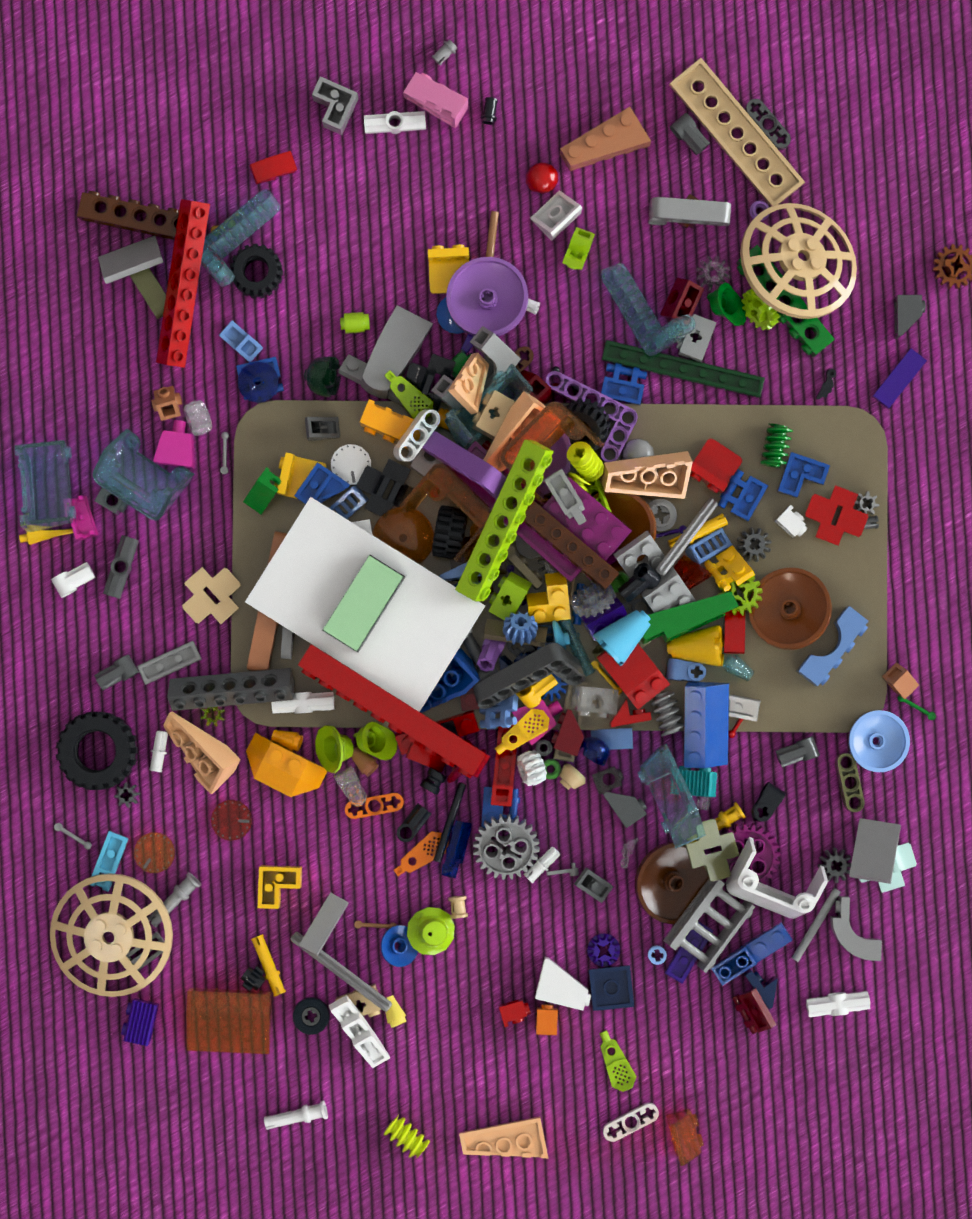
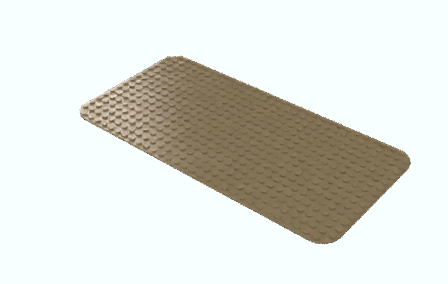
M273 400L257 404L248 410L238 423L234 438L232 574L241 583V586L232 594V600L239 609L231 615V673L250 672V670H247V664L258 610L245 603L268 566L275 531L288 533L306 505L299 499L276 493L261 515L243 503L265 468H269L270 472L280 477L282 469H279L280 459L285 457L287 452L294 454L296 457L323 462L326 464L327 469L332 472L331 459L333 454L340 447L353 444L362 447L369 454L371 467L380 472H383L389 459L411 469L410 465L412 463L410 461H399L394 457L393 449L398 443L397 441L390 443L382 439L383 435L376 433L374 436L363 431L364 428L361 427L360 419L368 401ZM375 401L374 403L412 418L403 406L393 401ZM441 402L439 409L447 408L458 420L464 423L461 431L473 434L470 446L475 441L481 446L486 440L492 444V439L472 429L474 422H467L447 404ZM569 403L545 404L557 416L569 405ZM607 404L604 406L606 413L613 414L615 412L613 405ZM624 404L636 411L638 417L625 444L633 439H642L648 441L653 447L654 456L688 451L692 461H694L707 440L712 438L742 458V463L738 468L744 472L741 478L742 481L747 482L749 476H752L768 485L748 522L730 512L733 504L729 502L725 509L717 506L706 520L708 521L723 513L728 525L722 527L735 549L736 546L743 545V543L737 541L738 537L744 538L741 533L742 531H746L749 534V528L753 527L754 534H756L758 528H761V536L764 533H768L764 540H771L772 543L765 545V547L771 549L770 552L763 551L766 555L765 559L759 556V561L755 562L752 556L748 562L746 561L748 554L743 556V559L754 571V582H760L766 575L779 569L799 568L811 572L818 577L830 595L832 603L830 622L824 633L812 644L794 650H784L769 645L756 633L751 624L749 612L745 610V653H724V647H722V654H724L723 666L702 664L706 669V675L699 682L729 683V694L761 700L757 722L743 719L736 732L847 733L850 732L855 721L863 714L870 711L883 710L887 694V682L882 676L887 672L888 446L885 431L877 419L863 409L850 406ZM494 410L488 411L491 414L490 418L496 417L493 414ZM626 413L622 416V420L627 424L632 423L633 416ZM432 415L425 420L427 424L432 422ZM305 417H338L340 438L308 441ZM573 420L574 426L579 432L592 434V430L586 422ZM610 422V423H611V426L609 427L610 432H611V430H612V428H613V426H614V423H612V422ZM769 423L784 425L793 430V432L786 433L787 436L791 437V440L785 441V444L789 445L790 448L783 449L788 456L782 457V460L787 462L790 453L793 452L830 465L824 485L804 479L797 498L778 492L786 464L780 465L781 468L760 464L762 460H767L762 457V453L768 452L763 446L770 444L765 441L766 436H771L766 430L773 428L768 425ZM437 426L434 431L458 445L460 433L456 434ZM615 432L613 438L615 441L621 442L624 440V435L621 432ZM607 438L605 439V441L603 442V444L599 447V449H598L597 451H594L599 458H600V452H601V450H602V448H603V446H604V444H605ZM402 448L401 454L405 458L408 456L409 451ZM606 450L604 457L607 460H612L615 458V453L612 450ZM428 453L425 454L427 461H434L436 459ZM620 453V455H619L617 461L622 460V454H621V453ZM443 464L431 482L411 469L404 484L418 490L419 494L408 513L393 506L387 519L365 509L366 502L347 520L356 522L370 519L374 537L437 576H440L451 570L450 559L433 556L432 544L439 508L445 505L467 509L468 517L464 537L481 535L485 526L482 525L486 506L474 495L449 490L450 480L453 476L448 471L438 490V497H432L431 491L435 489L446 464ZM689 477L685 499L654 496L651 500L644 495H638L647 504L655 499H665L674 505L677 511L676 522L670 529L663 532L678 529L682 525L688 527L709 498H713L717 503L721 499V493L717 492L716 494L707 488L706 483L703 481L697 482ZM390 480L382 498L386 499L394 483L393 480ZM350 485L346 490L321 504L329 508L354 485ZM835 485L857 494L860 493L863 497L869 491V496H877L875 503L879 504V507L873 508L874 515H871L869 511L867 514L868 517L877 515L879 522H876V524H879L878 529H864L860 537L844 532L839 546L815 537L820 523L805 517V513L812 495L817 494L830 499ZM737 486L732 496L738 498L742 488ZM361 490L368 498H370L371 494ZM598 491L593 492L591 496L597 494ZM550 492L538 497L546 503L553 494ZM352 493L351 495L359 503L360 500ZM346 498L345 501L353 509V504ZM863 500L862 507H868L870 504L869 500ZM341 504L338 505L345 514L348 513ZM790 505L794 507L791 510L793 513L797 511L804 517L805 520L803 522L808 528L800 537L796 535L792 538L774 522ZM839 505L836 509L833 520L831 522L832 525H835L840 509L842 508ZM658 507V513L654 517L659 518V521L663 524V517L669 515V513H662L660 507ZM679 532L655 539L664 556L671 549L667 541L682 533ZM496 536V538H495V544H496V545L499 544V537H498V536ZM715 536V538H716L717 542L719 543V545H720V546H723V544H722V542L720 541L719 537H718V536ZM515 539L511 545L515 547V554L519 557L521 554L517 550ZM709 540V541H708L709 544L711 545L712 549L715 551L716 549H715L714 545H713L712 542ZM750 540L751 545L749 547L757 550L758 542ZM702 544V545H701L702 549L704 550V552L706 553V555H708L707 550L705 549L704 545ZM462 546L461 555H464V547H463V546ZM740 549V550H737V551H738L739 554H740V553H742L744 550H743V549ZM685 550L672 565L696 601L716 596L722 592L715 583L714 577L709 576L706 572L704 563L694 567ZM541 556L537 558L524 557L529 563L527 567L532 572L536 570L543 578L541 580L543 586L538 590L531 586L527 594L546 592L544 574L556 573L558 571ZM715 556L709 559L712 563L716 564L718 562ZM507 559L505 560L506 568L508 565H512ZM516 569L514 570L515 574L524 578ZM723 570L722 572H720L722 575H726V574H727V572H726L725 570ZM581 571L575 577L574 591H576L577 583L585 584L584 592L590 593L591 585L597 584L590 581ZM510 573L498 575L497 579L493 581L494 592L499 593L501 588L497 587L503 576L508 577ZM567 580L568 596H569V593H570V584H571V583ZM447 581V582L453 585V584H457L459 581H454V582H453V581ZM736 586L737 595L745 600L743 592ZM611 589V597L616 595L621 603L627 602L619 592L615 593ZM494 592L484 601H479L485 605V608L472 627V634L480 649L485 640L483 638L486 620L504 621L489 612L492 605L489 601ZM639 594V595H638L636 598H634L633 600L639 599V598H643V597L641 596V594ZM573 595V604H569L571 619L556 622L564 633L568 632L571 644L566 645V650L580 660L585 681L589 682L580 729L632 728V731H665L658 728L663 724V722L656 721L660 714H654L653 712L658 706H651V703L656 700L655 698H652L640 708H645V712H651L652 720L610 727V721L625 699L628 701L630 715H633V710L637 709L623 691L620 695H616L612 686L598 670L591 667L592 661H597L592 651L600 644L593 640L582 621L581 625L573 624L574 616H572V610L575 608V598ZM584 599L583 611L589 610V599ZM638 602L635 605V610L646 612L647 606L644 602ZM527 603L520 605L516 614L518 611L521 614L528 612ZM628 604L627 606L629 607V609H627L626 612L631 613L632 604ZM850 606L868 620L866 624L868 628L861 637L857 635L853 641L855 645L850 652L847 653L845 651L840 657L843 659L841 664L836 669L832 668L828 673L830 677L824 685L814 686L796 671L808 655L825 656L834 650L838 642V631L834 622L845 607ZM724 616L691 632L720 625L724 641ZM552 622L537 623V625H552ZM279 623L269 670L291 668L295 680L294 693L334 692L335 709L313 711L312 713L295 714L290 712L273 714L271 702L236 705L243 716L255 724L269 727H323L330 725L335 728H362L367 723L373 721L389 728L387 727L389 725L387 721L384 723L379 722L370 716L371 711L364 712L353 705L354 700H344L335 694L337 692L335 688L331 691L318 683L319 678L316 677L314 680L301 672L303 668L298 666L311 643L294 633L292 659H281L283 626ZM660 636L642 649L666 678L668 658H672L671 654L668 655L667 643ZM506 642L500 657L505 655L514 663L516 656L510 652ZM462 643L460 648L471 658L465 645ZM514 644L512 646L514 650L516 648H519L521 651L524 650V648L520 644ZM498 657L497 662L495 664V667L498 672L500 671V657ZM695 667L694 670H691V673L694 674V678H697L698 675H702V671H699V667ZM603 670L606 673V675L613 681V683L617 687H619L617 683L613 680V678L610 676V674L606 670ZM667 679L670 685L660 693L667 691L675 692L670 699L677 700L673 707H679L680 710L675 715H682L678 723L685 724V686L688 681ZM561 685V688L567 690L568 685ZM558 691L561 699H557L554 693L553 701H549V694H547L543 701L548 706L558 700L563 709L566 693ZM460 696L424 711L422 714L436 722L468 711H462ZM518 699V708L525 706L522 703V701ZM480 709L474 710L478 725L481 720H485V715L479 713ZM561 712L553 717L557 725L551 730H559L560 724L558 721ZM497 713L495 718H500V713ZM729 716V731L733 729L739 718ZM685 726L680 731H685Z

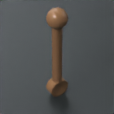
M358 920L355 921L354 926L357 929L361 927L391 928L397 926V924L394 922L390 924L362 923Z

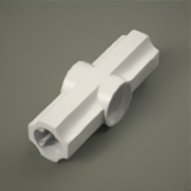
M392 111L389 114L364 115L365 134L388 132L398 134L402 131L426 130L425 111L404 113ZM392 119L400 120V124L396 127L391 126L389 123Z
M334 692L294 693L293 700L271 702L272 713L294 712L298 714L312 713L319 710H334Z
M868 991L847 994L846 992H837L824 997L806 999L808 1017L823 1015L840 1016L849 1014L852 1011L870 1009Z

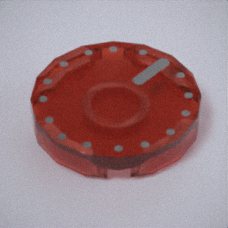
M234 799L226 800L218 804L213 810L211 825L215 834L220 838L228 841L238 840L244 837L250 830L252 814L241 801Z

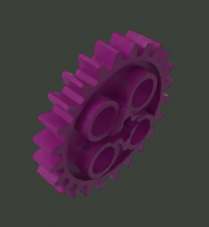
M746 822L743 823V828H739L737 824H735L736 830L734 831L728 828L729 833L733 832L735 841L741 843V848L738 850L739 855L745 846V838L752 837L754 842H762V846L756 849V854L749 867L750 870L757 873L759 882L761 881L763 884H766V877L773 878L770 872L778 871L774 865L780 864V861L775 858L781 856L780 852L775 851L779 848V845L776 843L772 844L776 840L775 837H769V830L763 833V826L761 825L758 829H755L754 823L751 824L750 828L747 827ZM721 847L714 848V851H721ZM738 857L727 859L730 872ZM761 861L763 862L762 868L758 870L752 868L755 862Z

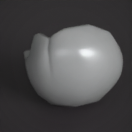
M633 439L624 445L621 453L622 460L654 456L653 447L648 441Z

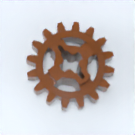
M952 244L950 250L945 246L942 249L943 253L938 252L936 254L939 259L933 261V264L937 266L932 271L938 272L935 279H942L940 285L948 283V289L955 285L956 289H959L961 284L964 287L968 285L967 280L972 281V255L968 254L969 248L965 251L962 250L963 246L961 244L957 249ZM954 254L952 259H944L947 255ZM956 261L958 269L954 272V266L951 265ZM959 274H966L962 279L956 280Z

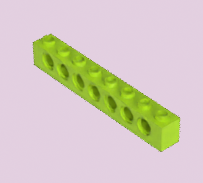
M524 440L455 588L457 592L475 602L484 601L488 598L491 592L490 587L499 575L500 565L508 556L507 550L516 539V531L525 520V512L535 498L536 488L543 481V473L552 462L553 450L534 440ZM532 460L535 463L533 470L530 469V462ZM523 479L526 482V486L524 489H522L521 482ZM514 498H516L517 505L515 508L512 505V501ZM505 517H507L508 519V525L506 527L503 523ZM496 536L499 537L498 545L495 544ZM488 554L491 558L489 564H487L486 557ZM479 573L482 576V580L480 583L477 579Z

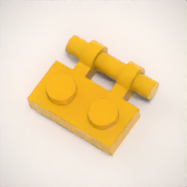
M733 545L715 556L718 561L716 564L710 560L704 562L706 572L709 576L714 577L717 586L724 591L731 589L730 583L733 581L739 586L755 575L752 568ZM723 570H725V571L727 572V574H726V575H722L720 572H722Z

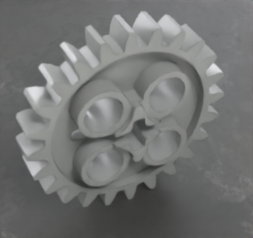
M500 814L499 820L492 816V823L484 821L485 828L479 826L478 831L480 834H475L477 841L473 842V847L476 848L473 850V855H478L476 863L482 862L480 869L487 867L486 874L488 875L493 871L494 878L502 874V880L505 879L506 875H509L512 880L515 873L521 877V870L528 873L527 865L534 867L532 860H538L536 853L540 852V848L535 846L539 844V839L535 838L537 836L536 831L531 832L533 829L532 824L526 826V819L519 822L518 815L513 820L510 814L507 815L506 819ZM502 830L509 832L507 836H501L498 833ZM519 841L526 843L524 847H517L515 844ZM490 846H494L497 848V850L495 852H489L487 851V848ZM507 857L514 859L512 863H505L503 860Z

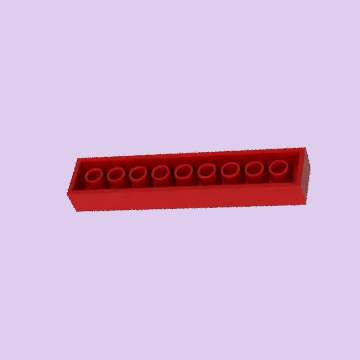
M312 644L298 664V666L303 668L301 670L303 674L314 680L316 677L319 678L318 683L331 691L335 688L337 690L335 694L344 700H354L353 705L364 712L371 711L370 716L379 722L384 723L387 721L389 723L387 727L399 734H402V732L406 733L405 738L417 745L422 743L424 745L423 750L434 756L437 754L441 755L440 760L451 767H454V765L460 767L458 772L466 777H478L491 757Z

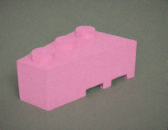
M415 72L403 92L405 99L455 129L468 110L467 97L441 83L433 81L425 73L419 74Z

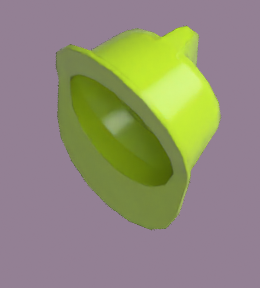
M376 722L367 723L358 733L353 735L356 738L358 748L362 752L368 753L380 760L386 761L391 759L397 751V741L394 733Z

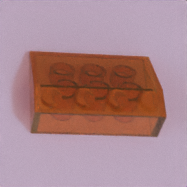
M190 988L187 991L186 1009L187 1051L270 1054L272 992Z

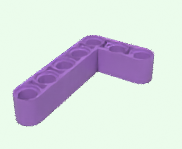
M550 372L546 376L545 382L551 387L553 393L571 402H576L577 399H582L584 402L588 395H593L596 397L597 403H599L598 407L601 408L607 404L614 406L615 412L608 414V421L614 423V426L600 452V459L603 462L617 461L637 422L636 411L560 372ZM557 377L560 380V384L555 387L551 386L549 379ZM570 386H575L578 388L579 393L571 396L568 394L567 389ZM626 413L631 414L633 422L625 423L622 420V416ZM615 432L623 433L624 440L621 442L615 441L613 434ZM612 450L615 453V458L607 460L604 457V452Z
M434 431L422 449L480 485L497 500L506 477L489 463Z

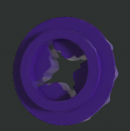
M598 934L588 944V956L598 966H610L617 961L620 955V945L612 935ZM610 943L607 950L611 956L603 954L598 957L600 949L597 944L605 947Z

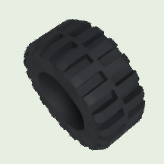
M87 712L69 721L65 725L66 728L60 732V740L56 743V748H58L56 760H59V768L61 772L66 774L65 777L69 781L74 782V785L86 788V790L108 789L123 782L124 778L130 775L131 769L137 761L135 759L136 753H138V747H136L135 743L137 740L135 735L132 734L130 726L126 725L120 717L106 712ZM94 731L104 732L109 735L116 746L114 761L102 770L87 768L81 762L78 754V747L82 738Z

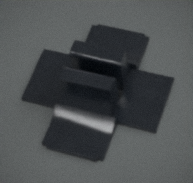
M432 354L428 367L412 362L405 379L420 390L422 394L433 401V410L438 412L442 400L434 393L429 392L435 374L440 375L439 380L443 375H446L454 381L455 377H452L451 374L456 362Z
M391 459L388 460L383 472L367 465L357 483V488L371 494L365 509L387 519L393 506L408 513L419 494L418 490L404 484L411 469ZM390 480H393L394 483L386 499L382 498Z

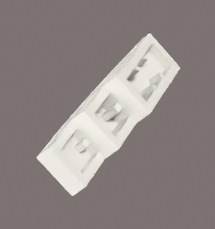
M347 995L329 1005L330 1011L338 1019L345 1033L351 1038L353 1046L372 1068L390 1059V1055L375 1032Z

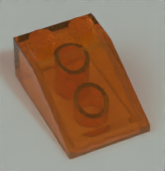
M690 1109L666 1115L680 1166L686 1165L701 1154L700 1147L704 1146L702 1136L697 1134L695 1128L699 1126L696 1113L692 1114Z

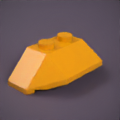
M256 732L246 750L254 779L289 797L318 789L328 772L324 767Z

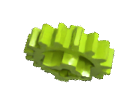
M752 288L742 295L744 298L741 302L745 304L742 309L746 310L745 316L750 319V323H755L756 328L761 327L762 330H769L779 322L778 318H780V315L777 311L763 302Z
M755 575L746 580L748 582L746 584L737 586L734 581L730 583L732 585L731 592L736 602L743 605L733 609V615L740 611L741 615L744 616L745 610L751 614L752 606L758 608L756 601H762V597L758 594L763 593L762 588H757L760 582H754ZM736 586L743 592L745 600L737 595ZM719 588V590H721L722 592L718 593V595L727 593V591H724L722 588ZM754 591L753 598L749 602V595Z

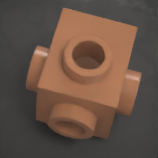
M174 386L162 387L154 391L155 399L151 400L155 412L158 411L161 421L181 416L179 405L183 403L180 393L175 392Z

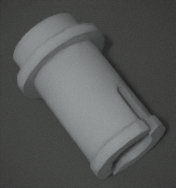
M451 40L444 41V45L431 56L440 66L452 53H456L457 46Z

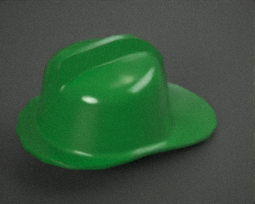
M722 283L719 289L707 295L711 310L715 315L726 317L735 326H741L745 323L747 318L745 316L746 310L742 309L745 304L741 302V297L733 290L729 283Z

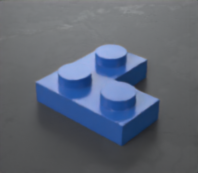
M791 452L778 492L797 498L804 479L824 485L830 465Z

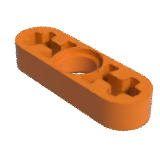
M389 793L352 800L346 804L345 814L351 819L395 812L403 807L404 799L399 793ZM392 796L400 799L397 808H394L393 805H386L388 810H383L384 803L381 798L385 797V802L391 801ZM371 800L379 801L380 809L373 812L369 809L368 804ZM365 801L367 814H363V810L357 811V815H353V812L348 811L352 807L351 804L360 807L363 806L361 802Z

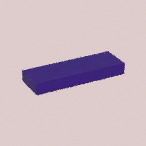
M910 348L872 397L889 409L927 360Z
M698 921L701 926L713 933L714 930ZM691 930L686 936V940L700 951L703 950L708 940L694 930ZM680 946L664 973L683 984L697 958Z

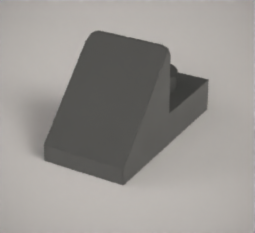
M587 867L574 883L578 888L601 903L614 887Z

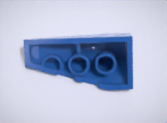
M461 648L458 649L420 710L421 713L466 694L480 681L473 661Z

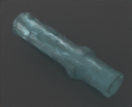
M571 619L558 621L562 631L569 634L571 643L569 646L573 655L580 660L585 677L594 673L595 670L579 638L580 633L576 632Z

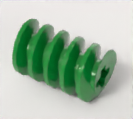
M769 423L768 425L773 428L766 430L771 436H766L765 441L770 444L763 446L768 452L762 453V457L767 460H762L760 464L781 468L780 465L787 464L786 461L782 460V457L788 456L783 449L790 448L789 445L785 444V441L791 440V437L787 436L786 433L793 432V430L784 425Z

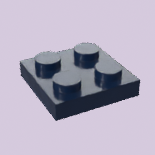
M630 965L589 969L593 1011L634 1007Z

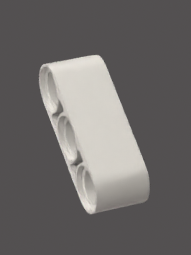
M424 409L418 413L393 449L394 457L397 460L411 461L416 457L440 423V415L437 411ZM428 413L432 415V422L430 424H427L425 421ZM415 430H418L421 434L418 441L413 438ZM406 446L408 448L409 453L408 456L404 458L401 454V450L403 447Z

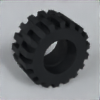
M253 244L251 247L246 245L244 246L245 249H239L237 256L234 255L232 258L233 263L230 264V275L237 289L245 296L249 295L255 299L256 297H260V299L265 298L264 295L267 294L268 296L272 295V291H276L279 288L278 284L282 282L283 270L278 256L271 248L268 249L265 245L258 246V244ZM254 261L266 263L269 269L267 276L259 282L249 281L245 276L246 267Z
M577 399L576 402H570L558 416L562 420L559 425L568 435L571 445L583 441L588 443L594 451H597L610 432L609 427L611 426L610 421H607L609 415L608 413L604 414V407H598L599 403L596 401L591 403V399H586L584 402L582 399ZM573 420L586 422L590 426L592 434L579 432L574 426Z
M445 505L439 508L432 544L433 556L454 560L459 559L467 524V509Z

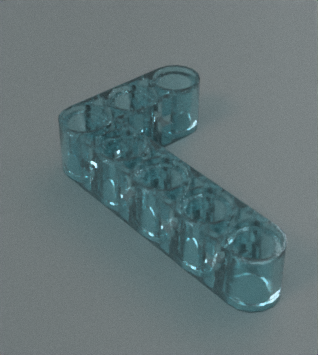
M264 189L256 194L205 237L201 265L221 287L228 286L235 278L234 273L223 261V258L276 215L281 208L280 203L268 189Z
M617 263L603 269L601 273L603 283L647 355L654 356L667 350L695 329V320L689 314L673 319L661 327L626 266L622 263Z

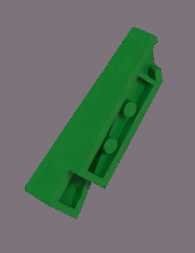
M727 592L648 614L651 618L648 621L650 627L641 638V641L645 644L662 636L664 642L667 643L726 615V612L739 606L732 592Z

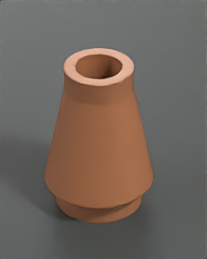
M355 747L351 758L361 774H365L368 777L378 768L377 760L362 752L358 747Z

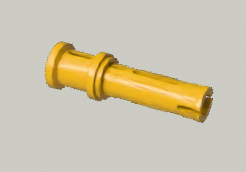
M737 802L733 803L734 806L728 810L719 812L718 817L715 818L719 831L724 827L726 829L730 828L731 824L740 818H746ZM696 831L686 836L689 843L697 842Z

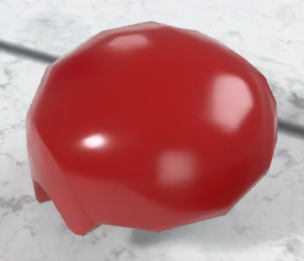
M545 162L534 164L526 173V184L532 192L548 193L558 183L557 170L554 166Z

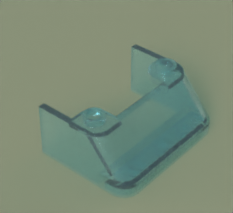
M512 363L505 372L501 370L492 378L494 382L483 391L481 402L487 392L490 394L493 390L516 402L524 391L531 394L533 388ZM481 402L478 411H481L483 407V404ZM454 407L446 413L445 423L457 445L467 449L484 435L472 429L474 424L472 418L475 414L471 415L464 407L457 410ZM494 410L488 411L491 414L490 418L496 417L493 414Z
M665 744L658 747L639 766L640 771L637 774L641 783L649 786L664 819L661 822L665 834L670 833L676 849L704 837L706 834L696 803L668 745Z

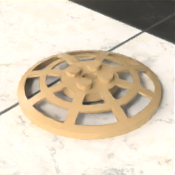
M778 204L759 213L744 232L740 250L744 275L756 295L774 310L795 318H819L839 308L852 292L857 273L856 257L852 245L840 226L821 211L802 204ZM780 209H786L789 218L780 220L772 227L760 222L771 212ZM795 209L809 212L822 219L823 223L820 225L810 219L800 218L797 216ZM800 223L816 228V233L813 236L803 233ZM792 224L794 234L788 237L777 231L784 225ZM830 226L840 236L848 252L840 251L836 240L827 231ZM756 228L766 233L762 243V255L750 257V240ZM824 235L832 244L834 251H825L820 243ZM773 237L781 245L778 253L769 254V244ZM798 253L804 254L807 260L803 261L800 259ZM827 259H836L837 261L834 276L825 268ZM842 260L851 262V279L847 289L838 281L842 272ZM779 261L781 268L785 272L782 278L775 272L771 262ZM764 263L769 276L777 284L770 293L765 290L757 279L752 265ZM821 274L829 283L822 288L814 290L813 279ZM792 278L798 281H805L806 290L795 288L788 283ZM834 287L841 297L829 306L816 309L815 297L825 294ZM783 289L793 295L807 297V309L791 307L776 298Z
M108 873L86 878L66 892L53 913L50 926V941L55 960L68 979L87 992L100 996L117 997L141 990L160 974L170 956L173 931L165 905L151 888L133 877ZM96 882H115L112 894H100L88 899L83 890V887ZM123 884H128L140 890L152 903L141 909L132 900L121 896ZM76 893L81 904L73 912L69 923L57 921L64 904ZM99 901H111L109 912L97 914L92 906L93 903ZM119 903L128 906L136 914L127 919L117 913ZM85 909L91 919L86 928L74 926L78 916ZM156 909L164 925L165 942L152 941V930L147 916ZM139 921L142 922L144 927L145 940L134 938L132 926ZM56 930L67 933V946L72 958L64 963L59 956L56 946ZM105 932H111L114 935L113 942L105 940ZM73 935L84 937L86 948L78 954L73 944ZM132 947L144 948L140 958L133 965L126 955ZM150 949L163 951L157 967L145 979L138 969L146 961ZM90 955L100 960L99 972L88 967L82 960ZM119 960L126 969L119 973L107 974L109 962ZM77 964L83 971L98 978L97 989L80 982L68 970ZM131 975L138 983L134 987L121 991H105L106 980H116Z

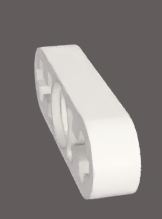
M648 1102L615 1118L604 1125V1137L608 1141L615 1142L657 1120L659 1116L658 1108L655 1104ZM648 1107L650 1110H655L652 1113L653 1117L649 1118V1116L646 1115L642 1117L644 1122L640 1123V1119L636 1114L637 1112L640 1111V1115H643L646 1113L645 1109ZM630 1116L635 1117L637 1120V1124L632 1128L625 1125L626 1118ZM621 1121L626 1131L622 1133V1130L619 1129L616 1131V1136L607 1135L609 1127L612 1126L613 1129L620 1127L617 1122Z

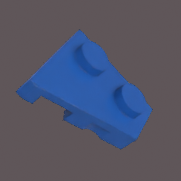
M317 462L294 497L304 504L308 502L310 497L322 503L349 488L350 484Z

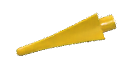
M73 529L26 530L27 534L19 535L20 543L28 542L29 545L74 532Z

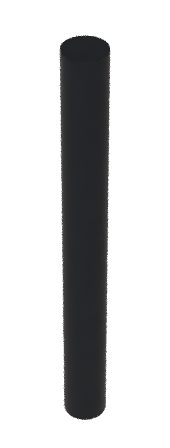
M458 783L433 859L435 862L441 863L466 788L464 783Z

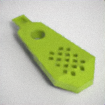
M390 370L384 375L391 382L390 389L413 419L416 418L422 409L433 410V401L425 394H422L420 390L402 376L396 377ZM399 384H403L404 390L402 392H400L397 388ZM430 413L426 415L425 420L431 415Z
M607 1030L599 1033L603 1041L600 1047L611 1086L622 1092L632 1089L637 1076L616 1040L610 1039ZM610 1047L615 1049V1053L613 1055H609L607 1053V1050Z

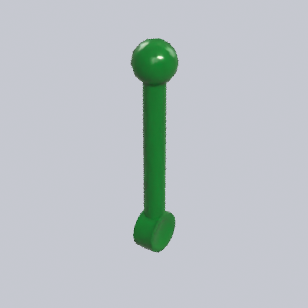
M898 696L899 702H905L927 715L929 720L936 718V714L933 711L928 712L908 699Z

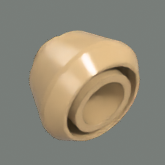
M571 764L563 765L559 777L561 778L560 783L566 789L572 788L575 790L585 784L586 778Z

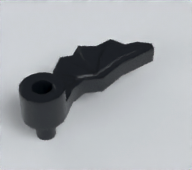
M827 369L826 381L822 383L816 399L827 397L828 393L832 392L834 387L832 378L836 376L834 369Z

